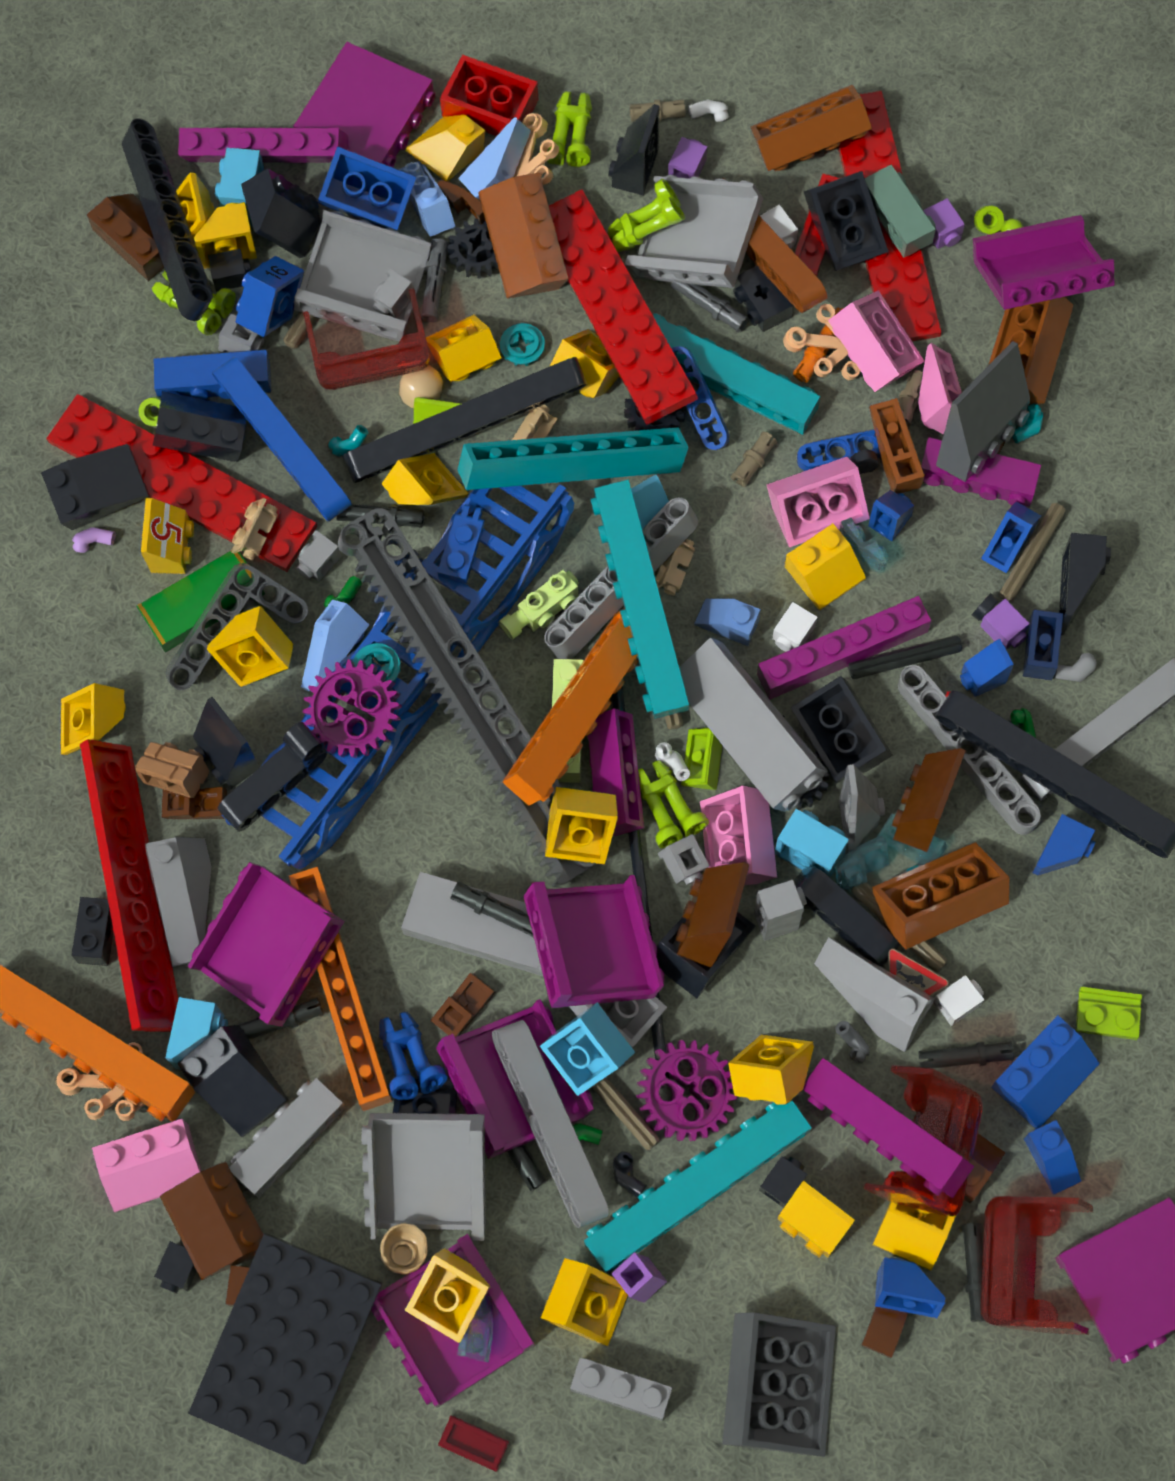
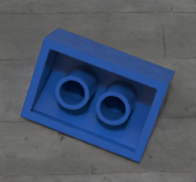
M337 147L318 203L360 220L369 221L381 228H392L398 231L416 177Z
M1057 1015L994 1082L991 1088L1035 1129H1038L1100 1063L1083 1038Z

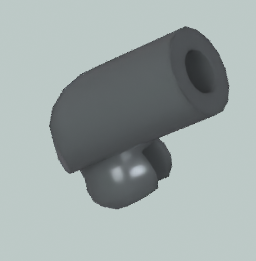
M839 1022L836 1026V1032L852 1048L849 1054L850 1058L857 1063H863L866 1056L870 1054L868 1044L849 1022Z

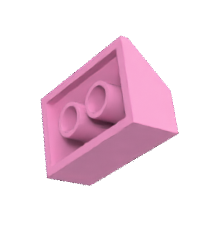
M879 290L852 302L828 320L835 336L842 341L850 359L857 364L865 382L874 392L888 386L925 362Z
M848 457L767 484L773 511L789 547L806 542L832 523L840 530L870 519L858 467Z
M741 786L700 801L701 812L709 820L708 826L703 829L705 857L709 864L708 868L746 862L750 865L744 885L759 884L777 878L770 807L757 788Z
M183 1119L92 1148L99 1177L114 1212L160 1198L166 1191L201 1171L189 1125Z

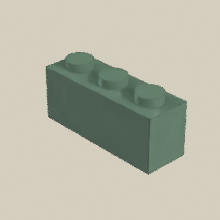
M889 165L865 178L877 218L903 258L933 243L936 230L935 223L931 216L925 215L921 209L918 197L910 193L906 187L905 178L900 172L897 173L893 166Z

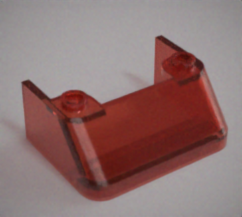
M414 288L409 289V295L417 332L405 335L399 341V344L345 356H340L335 352L319 354L309 311L303 312L318 382L323 388L328 390L345 388L418 372L428 366L430 355Z
M892 1065L891 1072L908 1080L904 1091V1099L908 1107L917 1112L914 1123L971 1163L983 1110L981 1096L935 1069ZM905 1171L890 1172L883 1185L865 1183L864 1190L892 1203L938 1215L954 1217L961 1210L968 1176L953 1198L943 1191L939 1196L923 1185L926 1181L924 1177L918 1174L916 1178H913Z
M997 1196L988 1202L985 1209L981 1314L986 1322L997 1327L1040 1333L1089 1335V1328L1075 1322H1059L1056 1307L1046 1300L1034 1299L1037 1236H1052L1057 1233L1062 1224V1212H1093L1091 1204L1080 1198Z

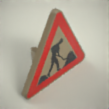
M891 949L889 951V972L930 996L949 985L948 979L898 950Z

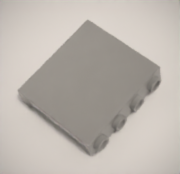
M667 175L666 177L654 176L653 180L655 183L664 178L670 184L681 203L680 208L685 214V220L645 236L638 255H627L624 264L626 268L638 279L734 288L763 201V196L754 183L745 180L740 182H728L724 179H715V181L703 180L699 177L688 179L678 178L674 175Z
M324 210L322 224L301 287L297 289L295 295L294 310L402 342L425 271L426 262L430 255L431 243L418 236H406L392 228H380L366 220H354L340 212ZM389 268L411 281L416 291V295L398 318L378 313L373 308L376 302L374 299L375 291L381 282H385L388 279L386 271Z
M370 1113L368 1125L362 1126L361 1139L362 1145H367L368 1153L363 1154V1172H368L369 1180L364 1181V1200H369L370 1208L365 1209V1227H370L371 1239H376L377 1229H390L392 1226L408 1223L416 1225L419 1229L471 1230L472 1241H484L486 1230L484 1115Z

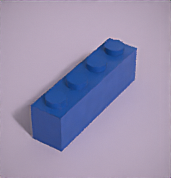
M267 350L154 358V390L157 397L160 398L162 391L203 400L215 396L230 399L215 380L212 372L236 356L265 393L271 392L270 360Z

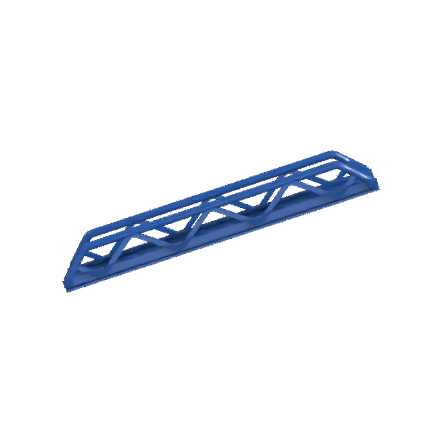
M559 484L547 502L522 486L499 487L538 512L530 524L489 499V493L493 488L472 490L451 517L441 540L428 557L421 562L431 578L469 602V605L461 615L451 608L450 610L470 642L474 635L479 632L471 642L477 653L498 627V621L507 615L549 559L560 540L574 509L572 497L569 496V492L561 484ZM465 504L471 505L469 516L473 517L476 507L483 508V511L521 535L512 547L483 529L480 542L504 558L496 569L477 557L474 558L471 570L487 580L478 592L465 583L438 577L437 573L455 514H462ZM560 509L561 512L552 530L545 529ZM525 554L529 556L530 559L522 575L497 609L485 620L480 621L477 619ZM408 573L405 578L411 577L414 579L415 573ZM380 612L370 633L360 646L345 657L340 664L346 668L347 660L353 661L360 649L369 644L381 643L391 647L397 653L400 661L417 671L409 684L397 677L395 685L391 688L400 694L395 702L402 705V708L394 710L393 713L401 718L400 721L391 722L396 732L387 731L385 733L392 742L382 762L357 795L344 807L340 808L337 804L378 751L372 746L369 747V756H365L361 750H358L357 758L351 757L349 751H347L344 758L338 755V748L333 754L327 751L331 756L345 764L346 767L337 779L320 767H317L308 775L329 789L319 803L296 787L285 795L311 813L301 827L272 807L262 815L263 818L292 837L279 855V858L289 867L292 865L297 869L305 868L335 844L439 705L437 701L442 695L441 693H435L416 712L412 714L408 711L427 686L425 680L429 674L428 672L421 674L418 672L423 664L421 662H412L416 654L407 653L405 647L386 635L394 623H396L387 622L391 614L390 612ZM457 645L450 646L451 653ZM461 649L457 658L464 657L463 649ZM373 662L372 664L377 667V674L381 671L382 667ZM344 683L340 688V694L343 692L348 695L352 690V683ZM334 696L329 697V701L333 703L337 699ZM370 696L366 701L367 709H373L378 704V699ZM330 710L326 717L335 721L338 717V710ZM305 714L301 722L307 721L311 716ZM359 722L353 726L352 734L355 736L362 734L364 725ZM409 724V726L406 728V730H405V731L403 732V734L401 735V732H402V731L404 730V728ZM380 739L378 744L381 747L384 741ZM283 743L271 752L263 764L280 751L285 744ZM221 815L226 820V823L230 826L231 824L229 823V821L223 815ZM336 819H338V820L336 821V823L333 825V827L330 829V827H331V825L334 823V821H335ZM314 834H318L320 838L317 844L301 855L300 853Z

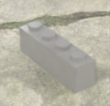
M317 1078L312 1083L310 1081L304 1083L296 1093L298 1097L290 1105L288 1103L284 1104L275 1114L276 1120L268 1128L263 1126L254 1135L253 1140L255 1142L247 1150L241 1149L230 1161L232 1163L229 1167L231 1172L258 1199L346 1108Z

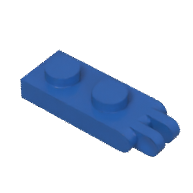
M465 504L462 514H455L437 572L438 577L467 584L485 525V520L481 519L483 508L476 507L474 515L471 517L469 516L471 505Z

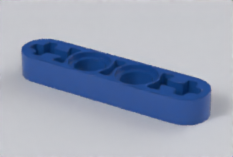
M673 347L672 351L676 358L677 352L682 355L686 354L687 358L683 360L685 368L690 369L692 367L694 370L693 372L685 373L687 378L695 377L699 381V389L696 391L698 400L686 405L701 440L709 449H723L729 442V432L694 355L686 347ZM701 403H707L711 407V415L704 420L699 418L696 413L697 407ZM715 419L717 420V424H712L715 432H721L723 435L719 438L720 444L717 445L716 442L709 441V438L712 436L710 427L703 429L702 424H708Z
M875 430L802 445L797 453V464L802 470L807 471L844 457L850 459L855 453L860 452L857 444L863 440L872 443L873 449L871 451H874L877 454V458H880L881 455L878 449ZM839 446L845 450L846 454L841 458H835L829 451L832 447ZM821 449H825V452H824V454H825V459H826L825 461H823V455H821ZM810 452L812 456H816L813 463H809L808 459H804L806 453Z

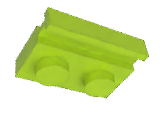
M1080 987L1075 1031L1137 1040L1140 1029L1142 994Z

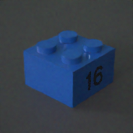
M274 256L267 262H263L256 269L247 272L242 281V287H244L242 297L236 305L238 313L235 323L265 337L289 321L294 313L295 295L297 289H300L304 270L278 256Z

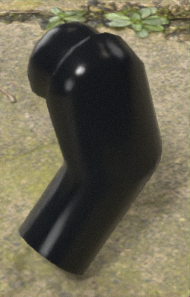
M627 1151L620 1152L613 1160L614 1180L618 1185L638 1198L647 1185L633 1175V1156Z

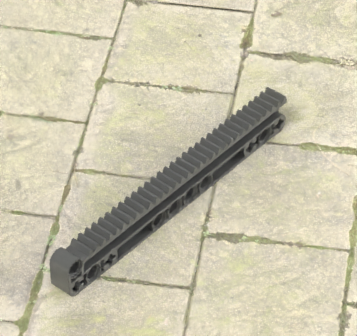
M376 508L343 527L338 538L340 551L347 556L356 557L359 562L355 569L356 572L365 571L362 582L371 581L368 592H378L374 601L375 603L384 602L380 610L382 613H391L387 622L397 623L393 632H403L399 640L400 643H410L406 652L416 653L412 662H421L423 664L418 672L420 674L428 672L429 676L426 678L425 683H435L434 688L431 690L432 694L441 693L442 695L437 701L438 704H448L444 713H453L455 715L450 721L451 724L460 723L461 726L457 730V734L466 733L467 735L463 744H473L472 749L469 751L470 755L479 754L480 757L475 763L477 765L485 764L486 767L482 774H491L493 776L488 784H498L499 787L495 791V795H505L501 802L502 806L509 804L512 806L507 814L508 816L517 814L518 818L513 824L515 826H524L520 833L521 836L530 835L531 838L526 843L527 846H537L533 856L542 855L543 859L539 863L540 867H550L545 875L547 877H556L552 886H562L594 866L596 863L545 857L550 813L547 803L553 800L555 788L561 787L558 780H555L553 783L554 791L544 802L539 800L529 806L502 783L531 740V737L392 515L385 509ZM374 520L377 524L381 522L384 524L382 530L379 526L375 528L372 526ZM347 534H355L360 539V543L358 545H350L346 542L345 536ZM390 544L398 546L401 554L398 556L390 555L387 552L386 546ZM404 559H407L405 565H403L402 562ZM407 571L409 574L414 572V579L411 577L405 578V572ZM450 646H460L464 651V657H454L450 652ZM473 670L477 672L480 676V682H469L466 677V671ZM482 697H493L496 707L493 709L486 708L482 703ZM498 722H508L512 728L511 734L501 733L498 728Z

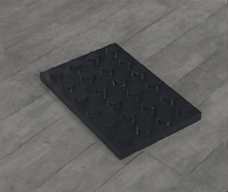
M265 1233L188 1414L306 1465L382 1283Z

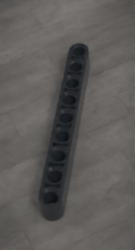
M135 118L132 120L122 140V147L178 309L186 319L199 321L212 301L213 293L155 130L148 121Z
M572 357L345 453L343 459L353 483L361 482L365 478H371L392 469L399 459L425 455L582 389L588 385L578 358Z
M952 690L935 715L936 719L947 728L1151 853L1162 858H1168L1175 847L1174 822L968 696Z

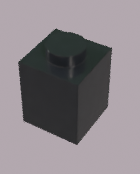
M241 248L208 255L211 276L216 292L222 288L233 289L242 287L244 276L247 272L252 271L249 258H243Z
M781 1156L761 1184L759 1191L784 1208L807 1177V1173L803 1171L805 1169L804 1165L793 1157H789L787 1160Z
M170 1241L154 1277L162 1281L161 1288L177 1294L179 1289L188 1292L197 1270L186 1248Z

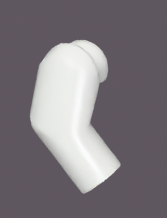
M704 100L688 106L691 119L714 113V119L717 122L726 120L729 117L728 107L723 102Z
M663 742L658 744L655 753L656 759L671 769L677 780L684 781L688 779L690 771L682 756L677 751L672 750V746L669 743Z

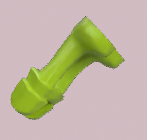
M564 91L556 105V124L552 139L559 146V152L556 157L549 159L547 162L556 165L564 164L569 125H574L572 141L567 150L566 160L569 166L582 167L590 163L591 150L585 145L586 127L591 119V99L588 93H581L578 106L571 105V92Z
M664 178L655 183L656 199L629 214L625 213L608 227V236L617 252L630 250L635 245L643 244V238L648 234L685 220V214L680 208L681 203L670 184Z
M164 271L162 275L169 282L167 274ZM155 282L152 287L153 293L161 302L167 303L173 309H178L172 289L160 282ZM222 288L216 294L213 293V299L208 306L210 309L205 311L201 320L196 321L197 329L201 333L209 336L218 330L221 326L220 317L226 319L232 312L236 300L235 292Z
M657 760L652 763L656 776L659 779L651 783L642 768L638 769L641 798L647 802L659 828L655 836L656 843L659 848H666L668 845L683 839V835L680 829L673 823L660 797L665 795L685 837L701 832L708 826L709 820L704 813H693L689 809L677 787V780L671 775L672 771L663 762Z

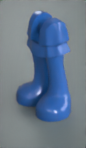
M402 1012L399 1014L402 1029L394 1032L389 1017H385L379 1023V1038L383 1040V1048L388 1052L395 1078L392 1079L389 1085L391 1096L398 1100H407L417 1096L418 1086L409 1071L403 1050L408 1049L410 1052L418 1083L423 1094L431 1093L440 1088L447 1081V1075L443 1067L429 1063L421 1041L422 1033L417 1029L419 1025L408 1012Z

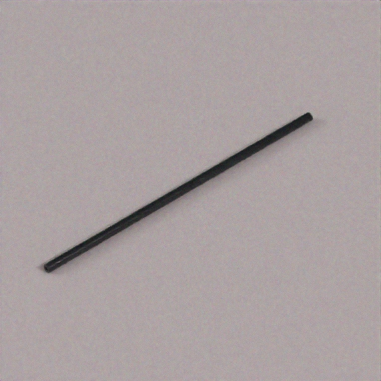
M622 686L618 692L612 694L613 709L626 712ZM639 829L628 833L632 870L637 886L642 891V905L644 913L649 917V931L653 940ZM658 992L655 997L660 1000V994ZM662 1014L651 1026L655 1060H658L655 1054L657 1049H661L667 1054ZM666 1072L665 1076L670 1080L669 1073Z

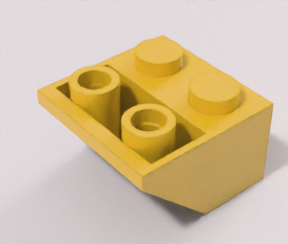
M899 1182L872 1245L931 1271L959 1208Z

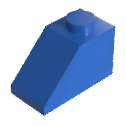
M890 489L874 502L869 527L890 541H893L911 518L914 505L907 496L902 493L897 494Z
M1015 502L1006 512L981 559L1007 573L1031 536L1041 515Z
M1001 639L994 641L964 663L960 679L963 687L967 691L971 690L974 697L1004 685L1008 680L1014 664Z
M1062 814L1032 873L1038 876L1078 864L1082 856L1088 858L1096 843L1091 840L1095 830Z
M1057 1120L1027 1134L1024 1141L1053 1195L1081 1182L1072 1148Z
M884 1257L877 1272L875 1306L937 1318L945 1304V1296L916 1263L907 1262L896 1257Z

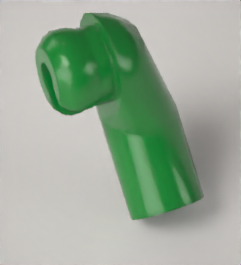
M355 576L349 577L337 597L334 595L327 596L324 602L325 609L332 600L349 604L361 588V580Z
M1025 708L1013 710L1010 715L1012 724L1019 725L1020 729L1036 738L1031 712Z
M581 1123L572 1125L579 1141L583 1140L596 1145L600 1144L603 1130Z

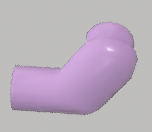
M91 527L75 534L72 539L74 542L73 549L76 552L85 553L89 549V544L93 542L112 546L116 533Z

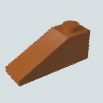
M895 398L869 406L884 471L891 490L898 494L921 488L925 476L898 399Z

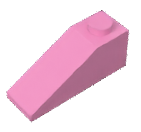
M930 343L926 351L918 405L922 423L927 428H933L944 434L951 404L962 392L951 354Z

